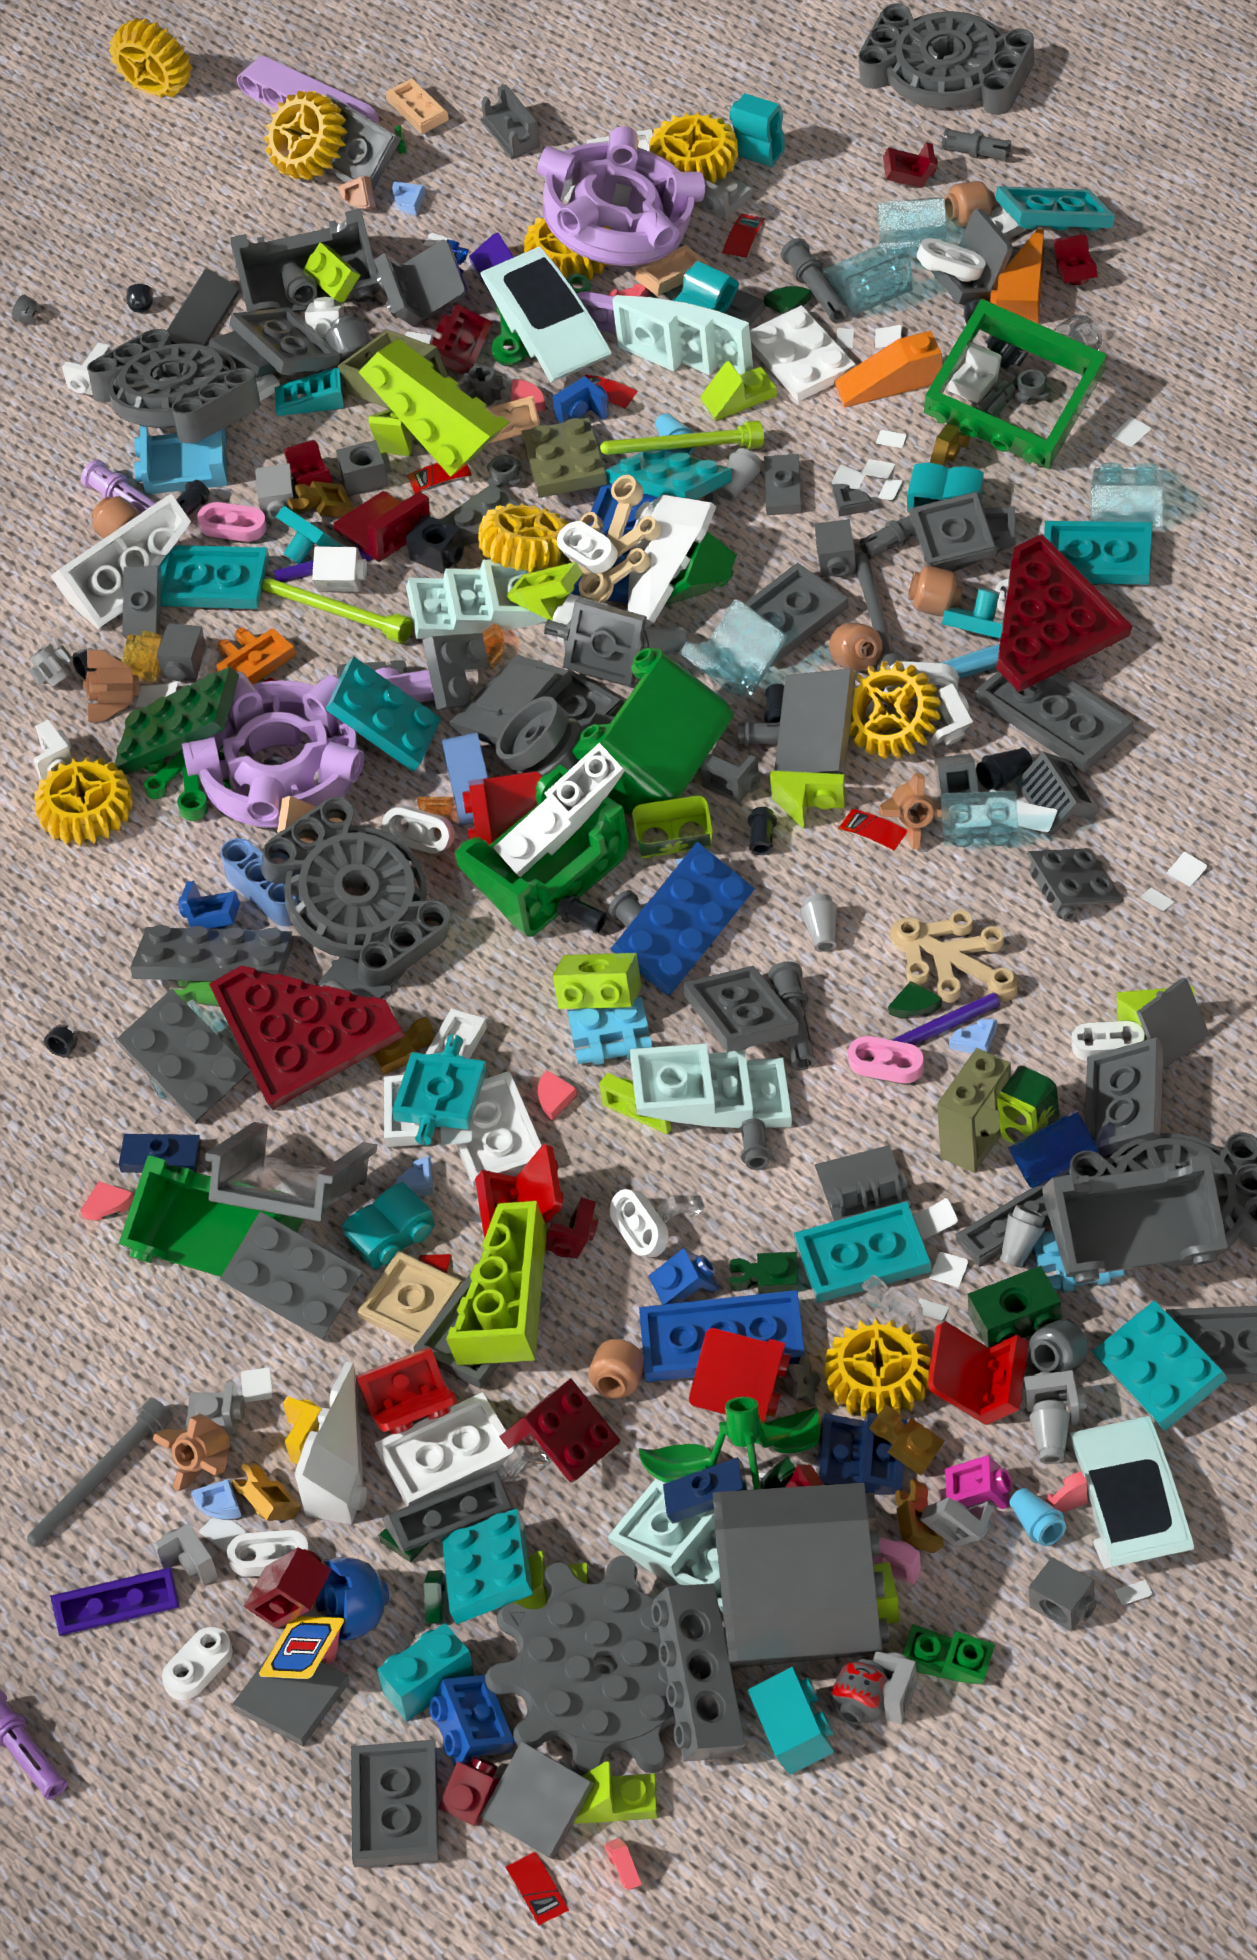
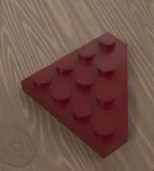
M1043 534L1014 547L996 669L1018 692L1130 636L1133 626Z
M243 965L209 983L268 1106L272 1110L405 1036L391 1006L385 999L367 998L355 995L351 991L326 985L321 987L289 976L258 972L255 968Z

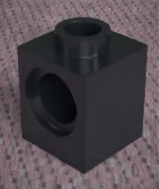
M426 514L406 536L409 559L443 574L445 569H449L453 564H457L464 553L460 528Z

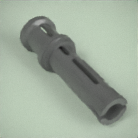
M796 238L789 241L781 250V259L785 264L791 265L796 280L808 286L833 323L844 320V317L838 310L841 309L843 314L848 317L850 309L822 273V262L818 257L812 256L809 251V244L805 239Z
M781 962L771 967L768 977L769 981L774 984L777 996L798 1021L799 1035L787 1037L792 1067L800 1071L808 1069L806 1059H808L811 1067H814L816 1064L804 1009L808 1002V996L801 986V966L795 962Z

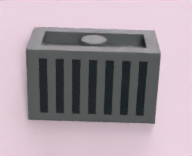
M1043 751L1015 782L1029 804L1057 809L1056 817L1048 834L1053 835L1072 814L1090 820L1100 811L1090 793L1065 758Z

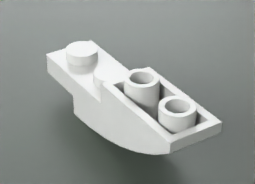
M600 743L597 744L544 793L548 798L493 848L514 872L521 877L547 852L552 856L584 824L607 797L625 770Z

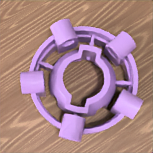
M622 126L611 131L609 143H588L566 151L546 146L537 166V174L546 177L543 189V214L554 236L567 248L583 257L618 266L649 264L666 257L679 246L689 226L694 202H701L704 198L705 181L701 172H680L674 165L662 157L638 148L639 136L637 132L632 128ZM616 183L632 187L628 207L611 204ZM575 185L568 204L564 205L562 203L571 186ZM604 226H608V227H611L613 230L606 229V228H603V227H604Z
M237 672L239 679L225 729L203 740L182 744L188 776L199 775L205 792L212 803L232 819L262 828H278L282 798L287 796L295 797L314 806H318L331 797L343 798L352 782L359 778L364 765V752L358 750L355 730L325 710L339 681L338 678L332 675H327L318 684L313 686L302 682L284 680L252 684L244 673ZM301 731L307 733L310 738V743L305 744L302 752L295 759L281 765H264L254 761L249 756L239 757L238 751L242 745L246 753L253 755L262 749L272 746H297L301 741ZM223 745L225 760L219 761L217 751ZM318 770L319 780L318 785L315 787L314 775ZM224 778L229 779L232 791L224 787ZM247 784L250 785L249 794L247 791Z

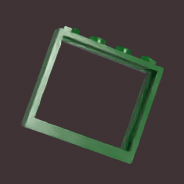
M981 299L925 395L924 414L937 419V423H948L959 427L964 435L971 438L978 437L989 442L999 451H1009L1018 455L1030 465L1033 462L1050 469L1105 371L1107 354ZM979 330L1082 375L1080 382L1047 440L943 394Z

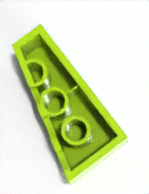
M398 338L378 351L358 373L451 477L473 461L510 422L501 415L498 417L485 409L487 405L477 397L473 399L457 388L459 383L449 376L445 378L433 369L434 365Z
M537 1201L500 1203L496 1207L482 1244L484 1251L479 1263L474 1264L470 1275L472 1282L466 1297H462L457 1309L459 1316L454 1327H450L446 1338L457 1365L535 1361L547 1227Z

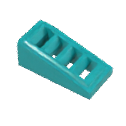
M339 368L322 371L274 387L276 416L344 408L343 382ZM300 394H305L303 397H298ZM285 396H291L292 400L285 402Z

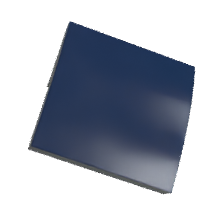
M868 1412L863 1421L824 1413L820 1424L816 1470L824 1485L864 1483L865 1493H874V1495L895 1494L897 1490H902L904 1464L887 1453L893 1444L875 1435L869 1429L879 1414ZM902 1419V1422L906 1425L907 1420Z

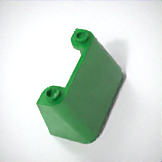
M645 648L635 655L631 671L636 678L641 680L612 722L602 725L593 724L587 727L581 733V739L572 750L573 754L580 761L600 743L625 770L607 795V797L623 807L624 814L633 813L634 808L640 804L678 799L734 716V711L721 696L657 648Z
M558 765L538 781L536 785L537 806L493 843L488 845L484 839L473 837L464 841L459 849L455 851L457 865L517 930L528 937L535 936L559 916L557 909L565 895L572 896L576 894L581 897L624 860L629 849L623 807L609 797L602 801L584 824L552 856L547 852L521 877L514 872L493 848L548 798L544 793L569 771L562 765Z
M148 1155L118 1244L131 1249L129 1257L151 1264L153 1257L221 1277L260 1210L209 1201L211 1176L197 1173L189 1168L169 1165L166 1160ZM241 1185L235 1186L236 1188L268 1193L260 1189L258 1191ZM271 1191L270 1193H268V1194H273V1195H279V1196L289 1197V1196L282 1195V1194H279V1193H276V1192H272V1191ZM261 1211L295 1232H298L304 1221L303 1218Z

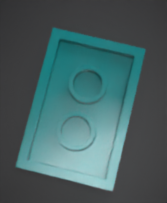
M997 186L995 199L1022 228L1036 229L1037 226H1050L1056 230H1067L1069 227H1080L1087 231H1098L1099 228H1113L1115 215L1091 190Z
M667 450L640 452L632 457L621 459L620 463L606 470L607 483L613 484L619 477L631 475L642 485L643 493L655 497L668 495L697 500L732 482L731 468L717 465L712 460H699L690 457L687 453H674Z
M1045 521L1044 536L1091 584L1149 585L1152 522Z
M174 545L160 563L161 606L258 609L263 589L262 583L265 579L269 561L268 548Z
M355 656L346 664L325 708L326 711L413 772L421 765L441 720L430 709L423 706Z
M907 1201L794 1232V1241L817 1304L931 1272V1262Z
M1155 1300L1092 1351L1100 1363L1164 1431L1169 1429L1228 1380L1224 1372Z
M517 1508L505 1513L495 1514L488 1520L468 1528L455 1530L450 1535L442 1538L449 1609L456 1625L533 1594L524 1520Z

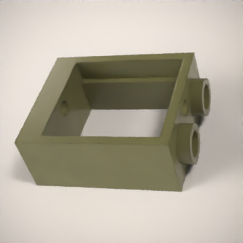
M389 329L338 365L349 394L390 409L388 405L358 372L378 351L398 338L434 365L433 369L440 375L446 377L448 374L436 346ZM368 352L369 356L365 358V354Z
M976 1048L937 1103L942 1159L973 1173L982 1164L1001 1136L997 1096L1011 1077V1062ZM983 1133L989 1134L988 1137H982L981 1135Z

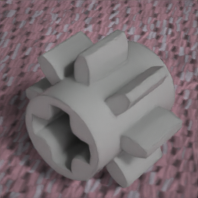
M48 643L29 658L34 665L29 673L38 685L46 680L53 687L72 672L67 664L72 661L73 657L63 645L55 649L51 643Z

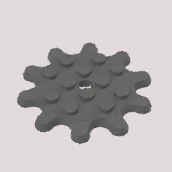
M617 1556L613 1558L607 1566L604 1579L596 1584H585L579 1581L572 1569L564 1563L551 1564L546 1568L543 1576L544 1585L549 1594L548 1602L544 1607L532 1610L513 1603L503 1606L497 1614L499 1628L517 1641L519 1652L512 1661L491 1666L485 1675V1683L487 1688L495 1694H517L526 1702L527 1714L514 1729L513 1737L515 1743L519 1746L522 1741L537 1749L550 1739L558 1738L564 1740L572 1749L571 1769L581 1776L602 1764L607 1755L617 1750L630 1753L639 1768L644 1772H659L665 1767L668 1757L662 1745V1733L669 1726L676 1725L673 1707H670L667 1701L668 1678L666 1667L662 1666L659 1658V1646L661 1643L658 1626L654 1625L651 1614L653 1600L657 1596H650L639 1590L636 1582L638 1568L630 1557ZM603 1656H612L617 1665L614 1672L603 1674L595 1669L594 1660ZM689 1666L694 1676L699 1673L694 1667ZM697 1706L700 1716L708 1720L705 1710Z

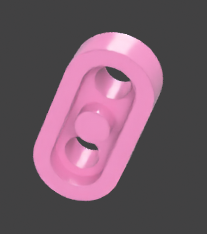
M213 502L203 506L197 515L201 532L209 537L251 542L261 538L267 530L265 515L256 507Z
M863 1036L855 1039L848 1048L849 1066L855 1073L862 1076L897 1083H911L919 1079L924 1071L923 1054L918 1047L912 1044L873 1036ZM871 1058L873 1060L870 1062L865 1061L864 1059Z

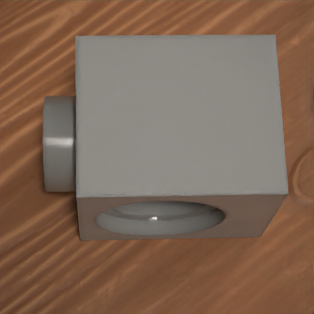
M290 464L255 468L260 510L264 513L266 521L279 520L276 518V515L283 505L291 510L287 500L289 498L295 499Z

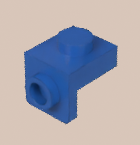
M188 881L182 896L179 897L178 906L181 916L187 918L190 927L203 926L207 929H222L234 924L240 900L236 891L201 897L195 881Z
M685 1248L648 1276L662 1305L682 1303L701 1287L711 1293L719 1289L713 1276L716 1270L710 1260L702 1254L698 1256Z

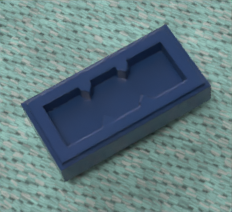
M124 1133L119 1159L120 1171L122 1173H142L147 1156L150 1155L168 1161L167 1164L185 1167L197 1172L201 1149L200 1135Z
M737 1457L663 1484L666 1514L671 1523L673 1524L714 1509V1492L747 1490L744 1465Z

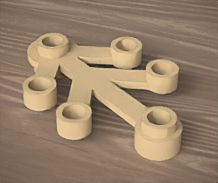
M631 475L619 477L611 488V494L618 501V505L607 538L616 547L618 552L617 558L642 539L648 541L655 540L662 531L661 524L652 516H646L639 521L635 528L622 537L632 507L638 505L643 498L642 485ZM587 512L581 517L580 521L588 526L594 521L590 527L604 535L602 531L604 523L597 514ZM635 548L629 552L624 561L602 573H592L579 565L583 572L579 582L581 597L604 603L611 596L614 584L633 570L641 573L649 568L651 564L650 556L643 549Z
M965 910L955 911L951 914L950 920L924 924L919 919L908 917L902 918L892 925L890 929L891 942L900 951L905 952L908 964L906 967L907 981H911L919 986L926 984L930 978L929 966L926 962L922 961L920 949L933 955L939 980L937 984L938 996L941 997L942 1001L948 1003L955 1002L961 995L960 982L954 977L952 966L986 983L988 994L994 992L1000 1002L1009 1001L1018 993V979L1008 968H997L994 970L965 955L980 951L997 952L1001 950L1004 946V933L999 927H987L982 931L981 936L946 942H940L933 938L953 933L958 936L968 935L973 929V918ZM960 921L966 922V924L959 925L956 923ZM993 937H994V938H997V940H995V941H989V940H987V939L993 938ZM915 971L923 972L920 975L913 974ZM954 988L953 991H945L944 989Z

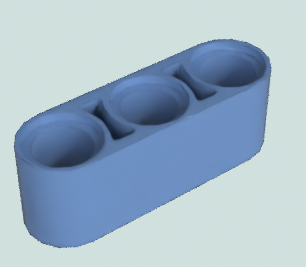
M477 732L441 740L460 826L474 823L473 813L465 814L462 792L469 791L468 781L488 778Z
M234 838L227 841L222 846L220 852L225 875L229 883L273 922L280 926H293L285 907V883L275 884L264 878L261 870L263 853L246 839ZM292 895V898H293V901H294V904H295V907H296V906H297V898Z

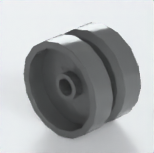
M543 696L532 700L522 707L507 722L497 740L496 754L512 770H517V774L537 771L544 776L549 774L558 765H562L570 770L579 762L572 750L581 739V733L585 729L574 718L568 717L566 710L553 697Z

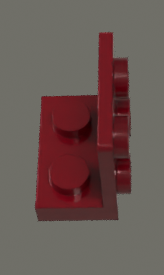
M382 491L333 523L334 530L373 559L381 562L407 545L406 536L425 514L430 516L429 497L418 491L400 502L388 492Z
M572 1378L546 1396L499 1436L508 1449L520 1440H523L526 1445L536 1440L570 1483L575 1482L620 1443V1438Z

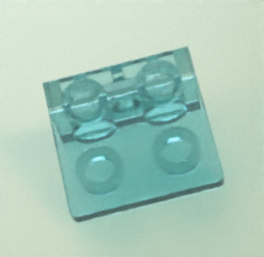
M945 197L877 202L879 250H886V255L906 254L907 248L920 247L922 240L926 238L947 242Z
M880 246L822 270V273L840 298L849 307L850 313L853 316L913 291L911 260L905 253L890 259Z
M1103 463L1101 468H1094L1091 483V521L1152 522V528H1162L1165 469L1157 468V465L1152 463L1137 464L1136 468H1122V465L1119 463Z
M735 599L708 642L703 641L699 645L686 641L679 653L728 691L751 697L787 640V635L741 600Z
M1015 791L944 793L941 795L944 846L967 847L970 845L992 844L994 846H1004L1007 844H1019L1017 793Z

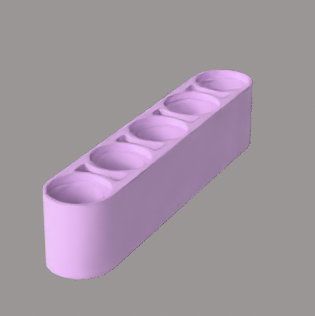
M259 56L237 77L238 86L245 95L278 110L277 102L286 103L287 95H296L298 91H316L321 95L326 96L329 94L379 124L378 114L367 103L265 56Z

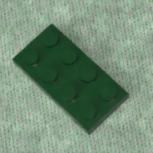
M229 666L217 673L207 675L198 682L185 685L179 691L166 697H160L155 702L141 709L133 710L125 720L124 733L117 747V756L114 764L118 770H122L125 775H128L182 750V744L203 740L223 731L239 674Z

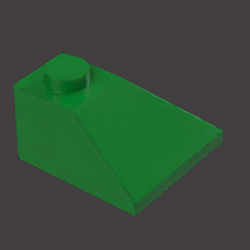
M707 531L701 542L697 543L694 541L686 554L691 560L686 569L681 570L670 582L674 590L664 606L705 594L717 586L723 587L733 576L734 571L732 567L737 554Z

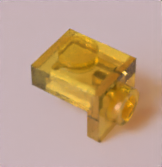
M141 631L140 636L127 635L122 663L132 669V675H138L139 681L156 683L160 668L157 652L162 641V635Z

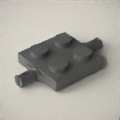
M580 597L574 602L572 618L567 625L547 619L544 627V634L564 639L565 656L562 668L629 687L635 681V675L631 671L635 655L641 650L649 648L644 646L643 638L647 616Z

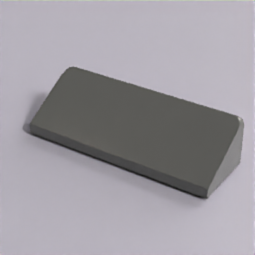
M204 269L167 329L171 345L190 343L206 346L237 297L239 288L215 272Z
M497 1471L392 1512L382 1520L399 1549L404 1553L450 1535L455 1530L467 1528L485 1521L495 1514L508 1512L513 1507Z

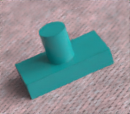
M284 505L276 515V518L297 532L283 552L285 556L297 564L303 562L314 544L319 547H344Z
M979 588L974 612L959 608L947 609L944 611L942 624L1000 638L1003 619L995 617L1000 592Z

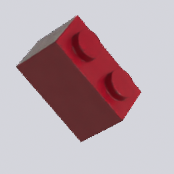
M297 1547L265 1566L244 1607L278 1629L311 1610L332 1569L321 1563V1558L314 1552Z

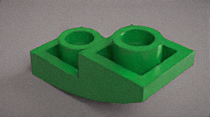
M912 1624L902 1655L906 1656L909 1660L916 1661V1671L918 1673L957 1682L983 1684L995 1644L955 1631L951 1638Z

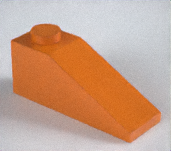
M1037 229L1006 266L1004 272L999 275L998 289L991 290L990 302L1039 324L1045 255L1044 229Z
M932 331L900 338L834 380V385L844 408L930 386L942 367V353Z

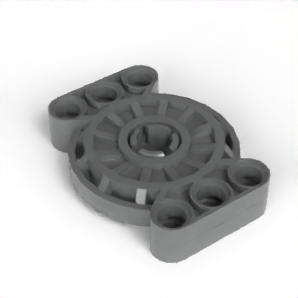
M901 3L890 4L881 11L859 52L860 82L869 89H877L890 84L899 95L909 101L930 107H958L981 100L983 108L987 113L1001 115L1012 108L1034 65V37L1029 30L1021 28L1013 29L1003 34L988 20L964 12H935L913 19L910 9L906 5Z
M165 329L146 331L96 358L87 365L93 398L96 401L111 402V407L116 415L125 421L137 425L156 428L176 427L178 440L183 443L199 442L250 414L261 405L255 372L252 369H236V364L231 356L222 350L210 346L190 343L171 345L169 332Z
M331 797L268 840L263 848L262 874L271 883H285V907L290 921L304 939L314 947L330 955L347 959H359L357 973L361 983L371 987L380 986L405 968L408 969L444 942L450 924V910L447 905L440 901H426V877L420 862L410 848L398 838L382 830L366 826H352L354 810L351 803L342 797ZM339 818L342 820V822L336 823L332 822L329 819ZM311 838L314 842L306 843L300 839ZM274 858H282V859H284L286 862H284V863H277V862H274V861L271 860V859H274ZM414 878L417 881L419 889L416 886H414ZM345 883L348 889L359 888L361 890H364L368 885L369 889L365 895L353 896L344 890L343 885ZM292 895L297 898V906H296V907H295V904H294ZM435 921L440 925L429 926L425 922ZM405 941L410 943L412 946L402 947L399 946L397 942ZM378 962L383 966L374 968L368 965V963Z
M1239 1132L1231 1135L1223 1150H1221L1216 1145L1195 1136L1179 1133H1161L1160 1139L1152 1141L1149 1139H1135L1123 1145L1108 1161L1093 1151L1078 1152L1071 1160L1069 1175H1072L1073 1183H1075L1080 1176L1088 1175L1089 1178L1163 1167L1166 1163L1189 1162L1188 1158L1190 1156L1210 1153L1227 1246L1229 1248L1239 1237L1247 1245L1257 1247V1138L1252 1134ZM1193 1259L1163 1263L1161 1265L1189 1266L1194 1263Z

